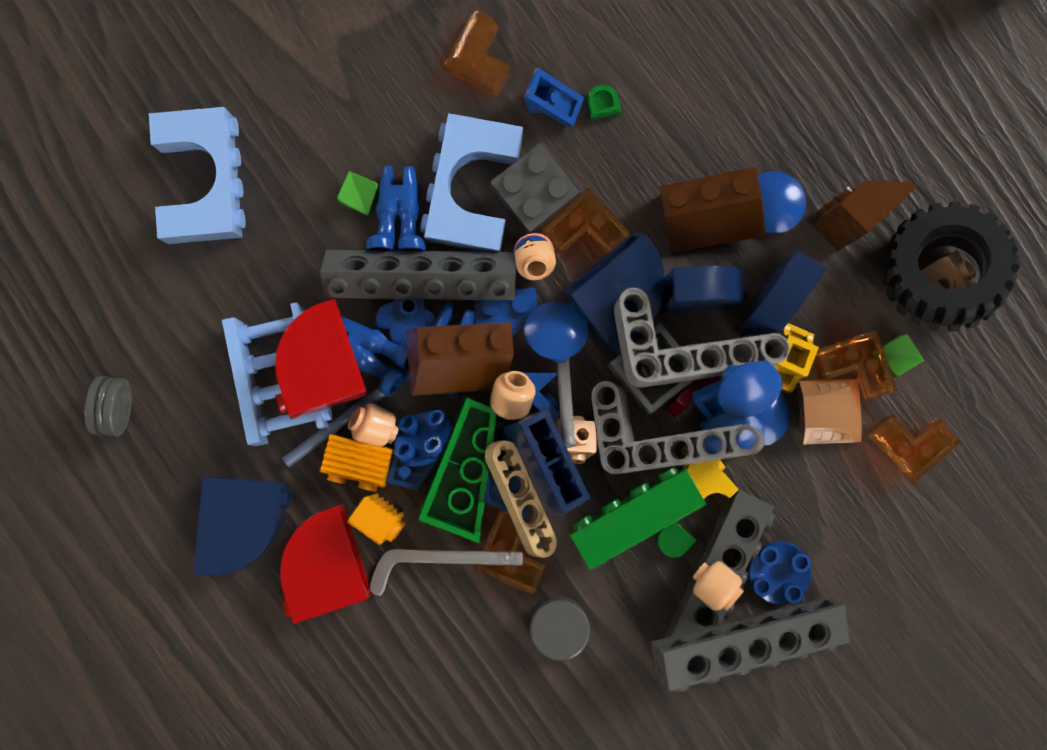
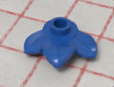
M394 299V302L387 303L379 309L375 325L381 329H390L392 343L402 345L407 341V330L417 327H433L436 317L430 310L425 308L424 299ZM411 300L415 308L411 311L406 310L403 306L404 301Z

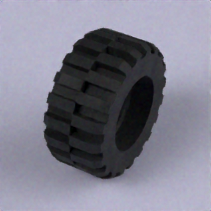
M950 202L948 207H942L941 203L932 204L926 213L923 209L912 213L910 221L904 220L898 226L896 234L892 235L883 265V284L888 286L886 294L889 300H897L896 310L901 315H905L907 312L912 315L910 320L912 323L919 326L921 321L930 324L928 329L939 331L940 326H947L948 332L959 331L962 324H965L966 328L970 329L977 326L981 319L988 320L992 317L998 307L1002 306L1018 278L1016 273L1020 268V257L1015 255L1019 249L1017 241L1014 238L1008 239L1011 230L1005 223L1001 225L996 223L998 216L990 211L986 215L979 212L980 206L970 204L969 208L960 207L961 202ZM934 247H956L967 252L976 261L981 276L977 283L967 288H942L924 277L917 264L918 258L923 252Z

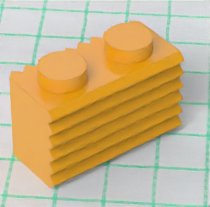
M330 434L320 472L328 474L327 480L346 484L347 479L359 482L358 488L377 492L378 487H386L395 452L391 448L378 447L358 442L351 438Z
M378 493L364 497L348 520L349 524L379 545L386 540L392 542L406 525L402 521L405 516L404 511L399 512V508H394V504L389 505V500L384 501V498L379 497Z

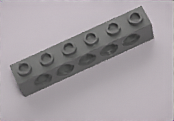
M326 250L320 271L324 298L515 300L516 266L514 252Z
M738 490L728 498L693 576L704 563L711 566L714 562H723L724 552L727 549L734 548L737 554L736 560L727 566L741 577L742 585L740 588H742L748 576V572L745 571L750 559L755 560L760 551L761 543L759 539L763 531H768L773 523L775 515L772 511L775 506L741 490ZM747 519L750 529L747 534L739 536L736 531V525L740 520ZM691 578L664 638L721 624L723 618L727 619L730 616L734 604L728 611L724 608L719 611L712 610L694 594L693 589L697 581ZM703 607L709 608L710 616L708 620L697 622L695 619L696 612ZM695 656L689 660L687 666L694 662Z
M827 596L652 641L651 646L657 680L668 691L683 692L688 690L689 686L695 684H711L718 682L721 677L728 675H745L751 669L762 666L774 667L779 665L780 661L787 659H804L809 656V653L833 651L839 645L850 643L845 605ZM755 641L753 647L749 650L750 644ZM725 649L724 654L718 658L720 652ZM695 656L694 662L687 666L689 660Z

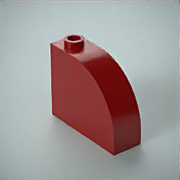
M332 299L314 305L298 315L282 335L276 353L275 368L281 394H277L275 397L281 414L288 412L290 420L366 396V388L336 300Z
M344 504L324 510L310 517L297 528L286 545L280 572L281 585L285 596L282 599V605L286 616H291L293 624L367 600L372 595L351 526L348 523L349 519Z

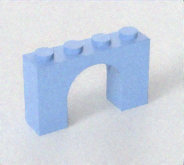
M225 107L149 113L151 145L161 153L203 151L211 154L216 166L215 183L204 198L191 204L155 207L157 238L167 244L242 238V228H245L246 220L243 209H240L239 197H243V185L237 175V167L241 166V156L239 149L235 148V136L239 135L236 117H233Z
M448 113L447 123H441L439 130V142H443L441 153H435L433 161V172H437L435 184L430 183L427 191V202L431 203L429 214H423L421 222V232L425 233L424 237L428 243L476 252H501L506 228L505 219L465 211L451 197V183L456 172L471 161L488 160L509 165L518 161L523 139V127Z

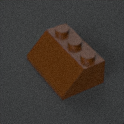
M756 166L660 186L672 254L766 236L763 202Z
M863 181L855 188L849 184L816 212L819 218L812 225L839 251L868 234L917 186L912 181Z
M511 322L417 327L407 330L406 340L411 396L492 390L497 377L503 373H508L514 353Z

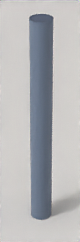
M379 387L332 420L329 423V429H320L283 456L284 463L291 467L328 440L330 434L335 435L346 427L358 406L363 407L367 403L377 404L387 396L379 390Z

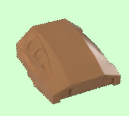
M857 379L798 381L796 384V388H800L797 390L798 407H800L798 430L800 436H802V438H799V445L861 442V405Z

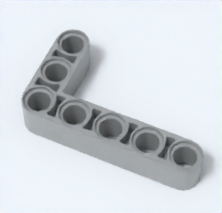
M638 288L627 289L621 294L614 305V316L625 376L631 385L638 388L722 376L723 371L728 366H739L749 362L768 360L775 366L784 361L790 352L788 340L780 334L773 333L658 350L649 299L644 291ZM631 300L635 302L638 312H629L624 306V301ZM630 332L640 333L644 338V344L637 345L633 343L630 338ZM765 345H769L774 349L775 358H771L766 354ZM734 349L743 353L744 363L736 361L733 356ZM701 354H707L712 358V368H708L702 363ZM670 358L680 362L682 366L681 373H676L670 369ZM638 363H643L649 368L650 376L648 378L641 377L637 373L636 365Z
M603 381L598 383L592 391L591 399L601 464L611 474H628L748 456L758 453L764 445V435L760 429L744 424L634 442L626 390L616 383ZM612 388L615 392L614 402L607 405L604 401V394L608 389ZM616 419L620 424V431L613 437L609 433V424ZM749 430L755 435V444L752 448L746 450L740 445L739 438L744 431ZM712 436L719 437L722 442V448L717 454H711L707 449L708 439ZM680 441L686 442L689 447V453L684 459L678 458L675 453V447ZM649 446H652L657 453V457L652 464L647 463L644 458V451ZM618 451H621L625 457V463L621 468H617L613 462V457Z

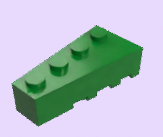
M464 398L453 425L445 452L441 455L418 513L419 521L477 543L480 541L481 521L489 474L485 452L487 447L493 442L497 415L491 407L469 398Z
M673 466L658 475L660 480L649 486L645 482L632 489L629 497L621 501L617 498L601 507V512L591 517L587 515L572 524L573 527L569 528L570 536L589 570L594 569L706 505L687 469L681 468L677 470Z

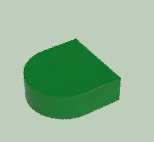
M603 84L591 89L587 98L590 121L621 114L617 92L611 86Z
M677 522L660 530L657 536V545L660 551L672 558L684 555L696 542V539Z

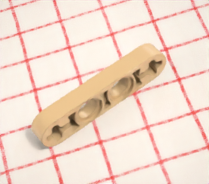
M510 441L492 442L485 452L486 463L528 554L535 557L546 558L551 556L556 549V536L518 449ZM500 450L506 451L503 461H498L497 458L501 454ZM513 476H517L521 483L520 490L516 494H513L509 489V481ZM526 505H530L533 509V518L528 523L522 519V510ZM539 537H544V541L541 543L542 548H537L536 546L540 542Z

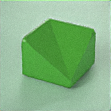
M349 171L338 194L337 201L340 205L369 217L379 195V184Z
M908 334L899 335L873 351L889 378L898 377L924 361Z

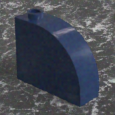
M634 232L562 292L574 308L583 316L587 325L605 349L614 354L621 353L614 316V305L625 290L638 288L647 295L652 319H654L664 295L665 273L658 250L646 233ZM631 300L624 301V306L629 312H638L635 302ZM630 332V338L633 343L640 333Z
M799 250L776 264L734 328L741 333L739 337L745 338L772 333L779 334L808 298L825 272L826 267Z
M728 266L672 268L665 276L664 295L661 302L662 314L736 309L744 304V300L747 297V287L745 281L742 280V270Z
M548 409L529 413L521 419L510 420L495 428L494 432L499 441H510L518 449L540 502L546 510L554 514H565L591 499Z
M220 476L203 477L193 575L217 576L232 573L262 557L278 537L284 519L285 508H289L291 491L287 489V482Z

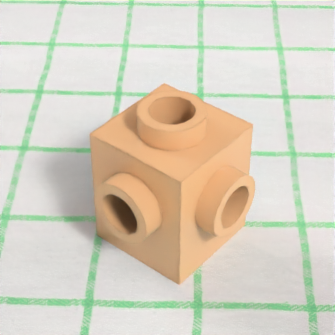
M958 250L932 262L921 270V273L927 280L946 289H963L977 282L974 278L976 273L969 261L963 260Z
M573 416L575 446L567 448L574 464H582L594 455L599 448L595 421H585V418L582 416ZM559 418L554 423L562 438L561 419Z

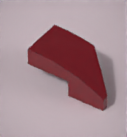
M720 376L691 381L677 393L665 411L676 417L689 405L693 398L692 392L718 381Z

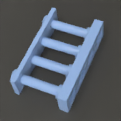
M297 302L291 304L293 317L251 327H248L246 324L244 325L243 322L235 317L222 320L247 445L260 446L269 444L267 435H270L271 431L316 421L318 429H329L328 421L332 420L330 407L290 420L289 414L267 419L266 416L263 417L261 404H264V400L276 398L275 395L281 394L279 384L261 388L259 385L256 386L254 374L259 369L275 366L276 353L254 357L250 355L248 343H251V339L284 332L291 322L305 311Z

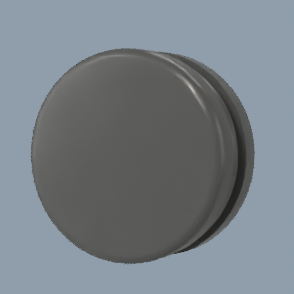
M97 376L92 381L87 392L84 408L85 425L90 434H103L111 437H119L123 434L129 422L132 404V390L127 379Z
M552 597L544 600L536 607L530 620V636L535 648L543 656L557 661L568 660L577 656L585 648L590 635V626L585 611L577 602L567 597Z

